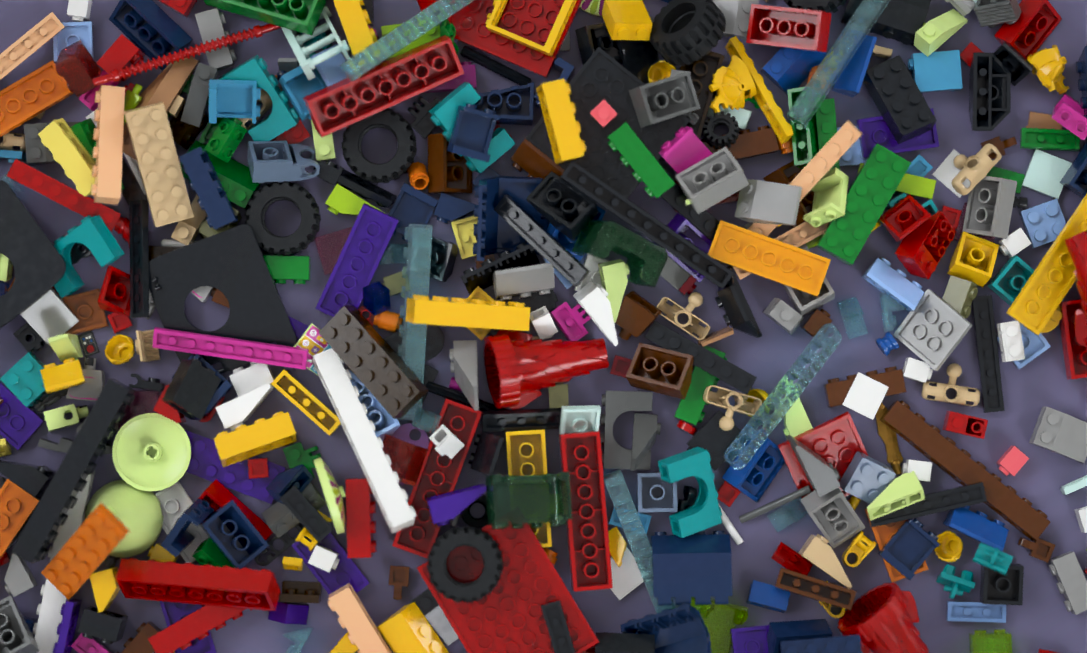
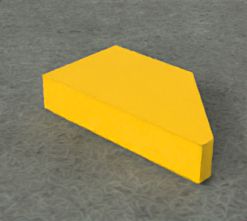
M616 526L608 531L609 548L612 558L617 566L620 567L622 566L627 542Z

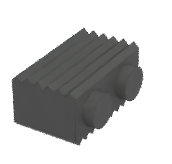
M977 0L974 7L981 27L988 26L989 28H994L1002 23L1013 24L1019 19L1021 14L1017 0Z

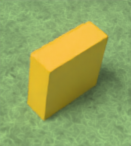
M283 556L282 564L284 569L303 570V559Z

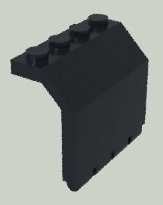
M849 0L841 22L851 27L863 29L869 33H875L885 38L914 46L915 32L923 26L931 0Z
M524 242L516 246L517 250L510 253L507 250L499 254V259L493 262L491 259L482 262V267L476 270L472 267L463 271L464 275L461 278L469 295L479 286L491 298L501 301L500 298H495L492 280L493 273L499 270L539 265L540 261L534 247ZM550 290V294L539 295V292L531 293V297L520 298V295L512 296L511 300L504 302H506V305H508V301L525 303V307L531 308L530 313L546 306L550 313L557 308L555 303L558 302L554 291ZM492 329L488 334L492 333L494 336L500 329Z

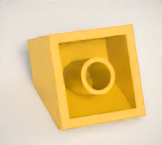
M963 231L951 257L947 274L984 287L992 276L999 245Z
M74 358L63 360V364L58 366L55 363L44 365V369L40 370L47 394L85 384L79 360L75 361Z
M118 566L94 572L90 576L98 612L109 609L120 591L116 581Z

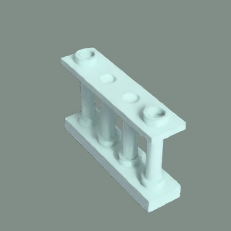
M327 6L323 8L319 20L325 18L326 23L316 27L312 36L308 34L299 36L297 31L281 27L308 80L315 78L312 71L315 69V66L343 52L346 60L350 59L347 53L350 48L345 39L340 40L329 19L332 14ZM331 29L332 34L306 48L303 46V43ZM337 41V46L312 59L308 58L310 57L309 54Z

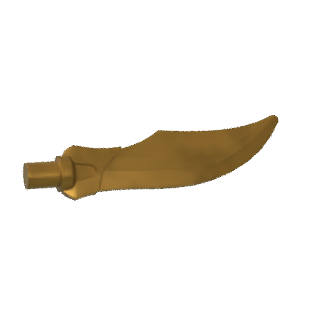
M881 402L875 415L878 435L885 444L887 462L893 467V471L896 474H901L900 464L903 461V457L899 451L897 435L880 421L888 410Z

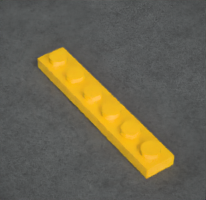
M737 36L730 38L725 49L730 57L736 55L745 63L757 89V94L754 96L755 100L781 144L788 142L794 134L792 126L787 123L782 109L774 101L772 92L767 89L763 77L755 69L754 62L745 52L743 43L738 40Z

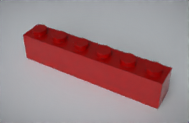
M15 159L7 174V177L84 217L100 215L111 231L121 213L102 203H94V199L88 196L84 197L77 190L18 159Z
M205 605L148 638V641L155 653H174L173 651L178 648L184 650L192 645L191 641L195 638H198L200 641L209 635L208 631L214 627L217 631L226 626L225 621L232 618L234 621L243 616L242 611L245 609Z

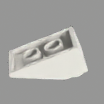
M590 281L576 292L573 297L605 337L616 346L618 345L611 305L610 301L606 298L609 294L599 283L594 284Z
M268 383L215 407L224 428L231 429L232 431L236 427L244 425L243 422H246L274 389V386Z

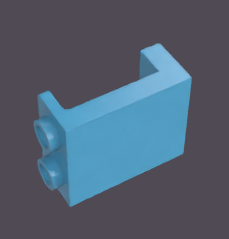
M960 50L933 52L928 57L924 53H913L910 56L911 59H908V70H912V78L921 93L946 90L960 91L963 89Z
M301 66L283 74L278 81L302 121L307 118L312 120L303 97L327 87L316 66L312 70L315 78L308 80Z
M209 79V123H217V118H251L252 124H256V117H260V105H257V100H260L261 88H257V81Z

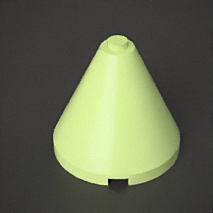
M116 480L105 484L94 493L88 503L85 520L102 503L130 530L109 554L110 556L127 558L140 555L156 542L162 530L163 516L160 507L161 503L153 491L139 490L124 480Z

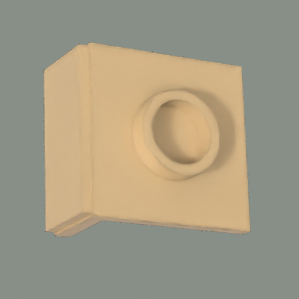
M154 329L136 331L135 348L137 355L140 356V362L160 360L159 349L152 348Z

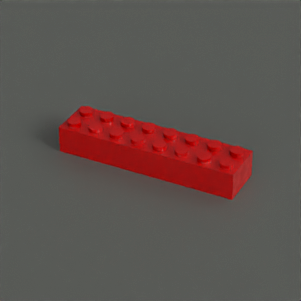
M443 35L305 96L303 100L317 133L324 137L465 73L451 38Z
M447 398L445 399L434 432L443 424L465 446L450 459L446 454L442 457L434 449L436 445L430 440L408 501L409 507L412 506L416 513L414 524L397 531L392 546L428 559L431 547L438 537L441 526L432 522L426 498L455 490L481 419L482 411H475L469 406Z
M600 431L559 434L572 590L577 592L613 588Z
M129 558L121 559L116 576V581L125 598L276 611L281 591L273 571L267 569L251 570L246 567L237 569L230 566L214 567L209 564L202 566L192 563L178 564L172 561L157 562L151 559L143 561Z

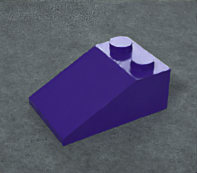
M677 213L668 223L667 227L708 254L712 242L687 219ZM653 242L688 274L697 279L699 283L703 280V275Z
M482 483L426 498L432 522L434 524L437 523L438 526L449 524V520L454 519L487 490L486 486Z

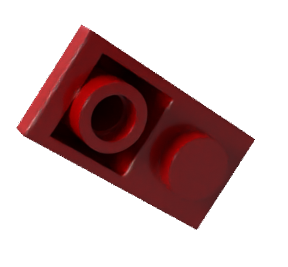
M947 411L942 430L984 439L988 420Z

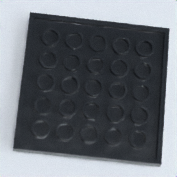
M598 47L569 83L571 94H569L570 102H574L576 113H574L575 121H579L581 128L579 133L580 140L584 141L586 147L584 156L572 161L625 198H628L640 182L632 175L634 170L631 166L626 167L619 159L622 157L619 151L616 150L614 152L607 144L610 141L608 136L626 122L658 161L661 157L659 154L662 150L661 146L666 141H671L675 137L676 131L681 127L685 128L690 120L682 114L640 128L629 90L646 84ZM603 100L618 114L604 129L590 115V112ZM542 117L525 139L555 162L544 118ZM570 161L558 165L565 170Z

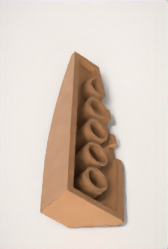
M190 56V59L184 58V61L180 59L179 62L174 61V64L170 63L139 95L142 99L136 108L163 102L168 116V110L175 98L181 94L199 61ZM125 123L123 128V153L136 160L127 123Z

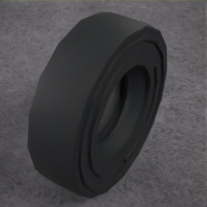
M481 494L460 514L468 526L482 528L488 525L494 518L495 508L491 499ZM475 503H480L485 508V514L481 518H474L470 514V507Z

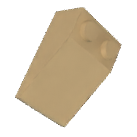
M811 534L798 554L845 587L851 589L852 585L832 547L827 545L829 541L819 534L816 536Z

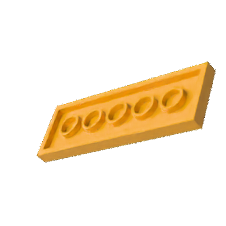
M722 220L719 222L708 255L716 261L818 297L831 259Z

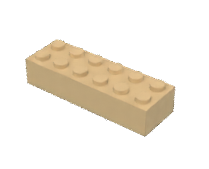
M158 102L123 111L154 226L159 227L193 218L194 215L164 103Z

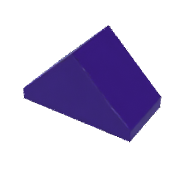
M278 601L276 611H269L268 620L284 624L307 625L309 605Z

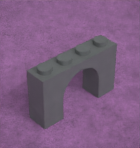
M605 391V394H602L601 406H605V414H601V425H604V433L600 434L601 445H604V453H602L604 469H631L632 450L625 449L616 442L613 436V425L617 417L624 412L652 411L653 392ZM649 450L636 470H651V450Z

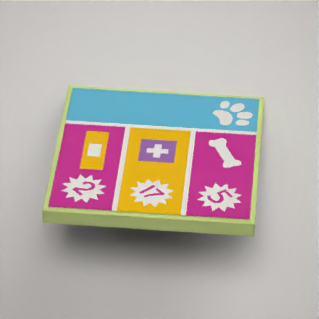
M311 323L294 347L309 349L307 368L318 376L312 363L313 355L331 349V346L318 333L320 329Z

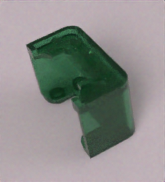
M592 220L579 234L572 252L579 256L588 254L601 259L606 258L613 251L628 259L626 262L630 273L628 281L634 285L655 287L668 258L664 248L616 222L605 220Z
M569 472L526 476L505 475L503 477L502 474H496L485 478L488 526H492L493 530L504 529V527H509V525H512V529L524 528L523 525H531V528L543 527V524H550V527H560L573 519Z

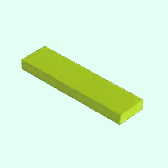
M860 163L858 173L864 163ZM905 173L895 192H905L908 195L930 200L933 197L936 180Z

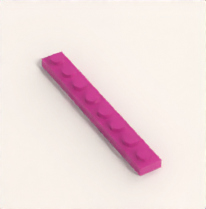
M158 327L154 328L152 348L304 370L307 368L309 349Z

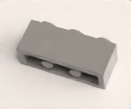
M218 8L195 14L203 44H206V41L211 42V39L216 41V38L222 39V36L226 38L227 34L230 35L229 31H225L223 25L226 23L225 15ZM229 44L226 48L222 46V49L216 48V51L212 49L210 53L206 51L209 66L217 68L218 71L235 66L236 54L234 49H230Z
M1068 551L1050 559L1051 565H1048L1051 574L1053 576L1056 575L1058 580L1056 586L1060 594L1065 596L1066 601H1064V605L1067 611H1071L1075 615L1086 611L1087 581L1075 553Z

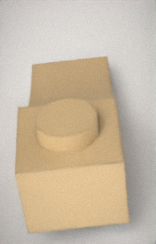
M198 195L195 196L191 203L194 217L179 221L171 238L185 245L194 242L201 222L208 217L205 209L202 210L198 203Z

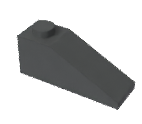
M198 63L181 122L200 127L209 103V79L218 78L217 68Z
M634 413L631 471L636 470L656 441V434L660 435L661 423H657L658 415Z

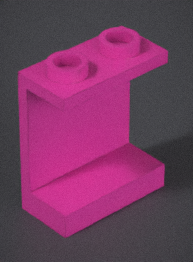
M1065 93L1053 108L1051 118L1080 139L1084 140L1087 137V118L1083 116L1085 115L1084 109H1081L1079 102Z
M688 126L678 129L675 137L671 141H666L661 146L662 150L659 152L677 174L712 155L711 151L693 133L694 130Z

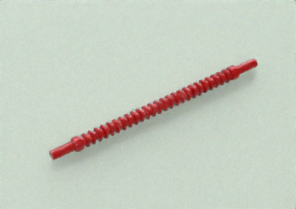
M273 24L253 26V29L248 28V31L243 29L242 33L238 31V34L232 33V36L227 34L226 38L222 36V39L216 38V41L211 39V42L206 41V44L200 43V46L195 44V47L190 46V49L185 47L184 51L179 49V52L174 51L173 54L169 52L167 56L163 54V57L158 56L157 59L153 57L151 61L147 59V62L142 61L141 64L137 62L135 66L131 64V67L125 66V69L121 67L119 71L117 69L111 70V73L93 78L92 81L94 86L110 81L117 82L120 81V78L125 79L126 76L130 78L132 74L136 76V73L142 74V71L146 73L148 69L152 71V68L158 69V66L162 68L164 64L168 66V63L174 64V61L179 62L180 59L184 61V58L190 59V56L194 58L196 54L200 56V53L206 54V51L210 53L212 49L216 51V48L222 49V46L226 48L228 44L232 46V43L238 44V41L242 43L244 39L248 41V38L262 37L264 33L280 29L281 27Z

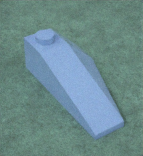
M349 370L352 380H350L351 384L357 387L360 394L358 399L367 408L368 413L366 416L375 425L376 430L374 433L384 443L401 425L398 419H393L359 378Z

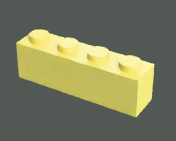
M63 118L52 121L38 134L41 142L51 151L54 160L63 167L66 176L76 185L77 191L84 197L91 195V186L95 184V177H92V166L95 165V160Z

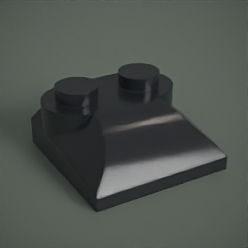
M1003 43L993 52L1011 73V84L1014 86L1033 70L1032 64L1009 43Z
M420 233L409 270L441 282H446L452 274L458 249L456 244Z

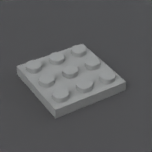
M927 289L916 308L907 315L893 335L933 370L938 371L973 324L932 290Z

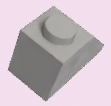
M12 553L4 579L6 583L4 586L9 595L12 594L13 597H16L38 584L25 560Z

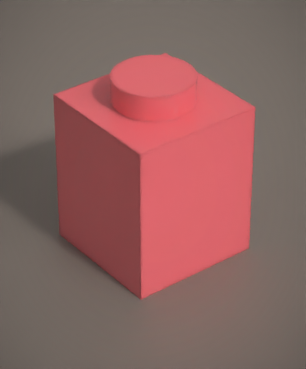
M605 100L590 112V115L603 129L618 115Z
M1010 446L996 463L1000 466L998 470L1005 476H1015L1029 458L1017 447Z

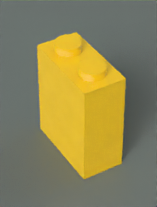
M604 0L601 15L611 40L649 41L653 24L643 0Z

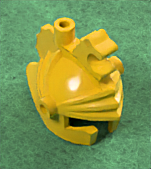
M1052 45V48L1048 49L1044 48L1034 55L1030 54L1027 57L1028 62L1034 66L1032 73L1037 75L1039 81L1048 88L1049 92L1056 90L1059 94L1067 92L1069 86L1063 84L1065 76L1062 75L1067 60L1064 56L1061 57L1057 45Z
M732 55L729 65L727 67L722 66L713 74L712 84L709 85V89L711 92L717 91V96L711 102L710 108L713 109L714 113L720 112L719 104L722 105L723 109L728 107L731 110L734 108L736 110H739V108L743 109L745 99L752 98L757 94L752 76L745 63L738 56Z

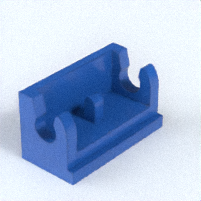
M753 580L746 603L784 613L787 610L791 592L775 588L774 585Z

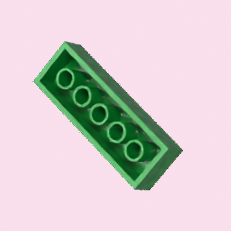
M204 0L208 6L311 36L326 4V0Z
M878 143L874 145L847 192L845 215L830 221L816 247L849 266L853 265L911 162Z

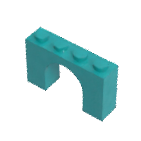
M258 55L232 69L217 80L257 81V87L262 88L269 94L273 104L271 114L251 126L248 133L254 141H270L297 125L300 120L298 117L300 116L295 108L289 104V98L286 93L279 89L276 77L273 74L270 75L266 69L268 66L265 60L259 58Z
M463 82L429 111L432 115L430 119L437 127L440 125L444 131L442 134L447 141H450L459 105L465 107L466 103L474 105L481 97L470 83ZM498 127L493 132L487 154L491 155L489 162L464 156L467 160L465 164L472 172L482 173L516 143L504 128Z
M89 215L80 221L82 223L80 226L72 227L67 231V236H61L54 241L55 248L66 263V271L63 278L54 285L61 298L73 294L85 285L71 262V250L76 242L84 244L89 248L101 268L114 263L125 254L100 215L94 217Z
M695 447L658 461L662 480L673 483L694 476L699 485V494L695 503L688 509L669 516L672 533L681 538L722 523V511L718 505V492L714 485L715 476L710 465L711 456L708 450L701 447Z

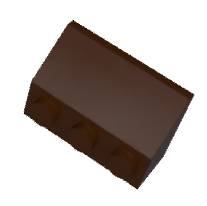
M442 133L428 135V193L471 194L472 171L465 164L467 160L464 156L460 157L456 153L447 151L449 141L446 140Z
M526 139L523 140L511 157L512 166L519 172L524 170L529 174L527 177H539L544 180L551 171L559 177L564 171L562 167L555 164L552 159Z
M793 160L763 179L768 182L789 185L802 169L794 166ZM812 190L800 201L796 223L792 228L805 222L803 216L812 212L814 192Z
M639 342L626 378L632 387L685 400L692 380L694 357L693 355Z

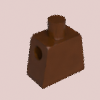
M631 291L625 295L616 320V324L622 327L619 336L624 340H629L631 335L639 337L660 316L662 311L634 291Z

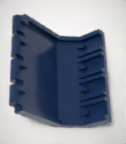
M497 176L482 179L479 181V186H475V198H479L478 205L474 207V217H478V224H474V236H477V243H473V254L477 255V261H484L485 256L490 254L503 253L507 250L510 253L517 250L516 246L527 242L494 210L504 195H509L547 230L549 221L545 217H541V214L526 200L531 192L542 182L543 178Z
M705 531L694 533V535L681 538L676 535H666V532H655V535L651 536L653 598H657L658 606L672 605L671 597H675V605H691V597H695V605H711V597H714L715 604H729V596H733L729 534H725V531H713V534L705 535Z
M681 604L678 608L664 609L661 613L648 614L644 618L638 620L631 619L628 623L621 624L622 633L655 634L654 653H712L710 634L699 611L690 604Z
M859 634L780 641L781 653H862Z

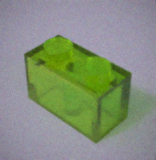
M994 629V633H986V630H974V633L969 634L970 653H1012L1011 633L1006 632V629Z

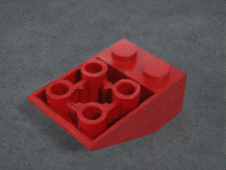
M939 210L904 237L895 255L911 275L929 280L957 232L943 212Z

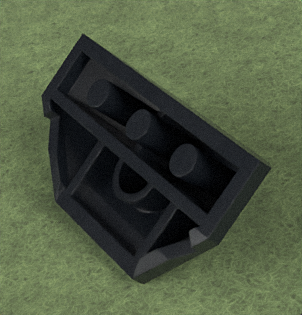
M973 53L969 74V116L972 131H992L1010 113L1011 73L994 53Z
M730 265L726 267L732 272H734ZM733 274L723 289L718 287L717 297H715L716 303L725 312L723 318L727 326L731 325V328L733 327L737 331L759 338L762 336L738 280L735 274Z

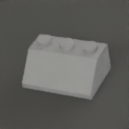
M727 147L675 175L697 214L749 185L743 169Z
M990 176L982 179L969 192L962 232L1007 239L1017 181Z
M551 263L495 271L492 275L495 298L506 301L511 300L512 296L520 295V298L531 297V293L539 292V295L550 294V290L555 288L554 266Z

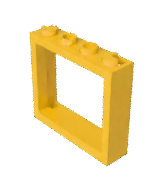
M494 0V9L492 13L487 15L485 23L487 24L486 28L488 31L552 57L577 2V0L564 1L545 46H542L497 27L508 0Z

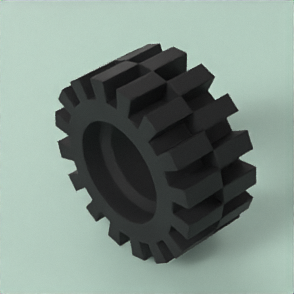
M721 111V115H718V113H714V116L709 115L708 120H705V125L703 126L706 143L709 142L710 147L715 145V149H718L719 146H721V149L725 146L730 148L731 143L734 145L736 139L738 140L739 133L738 122L735 121V117H731L728 112L724 115L723 111ZM724 125L729 131L724 136H718L713 130L716 126Z

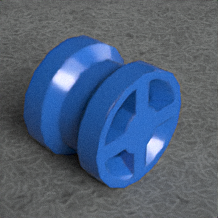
M890 332L885 333L883 338L875 340L885 356L889 355L891 350L899 348L897 341Z

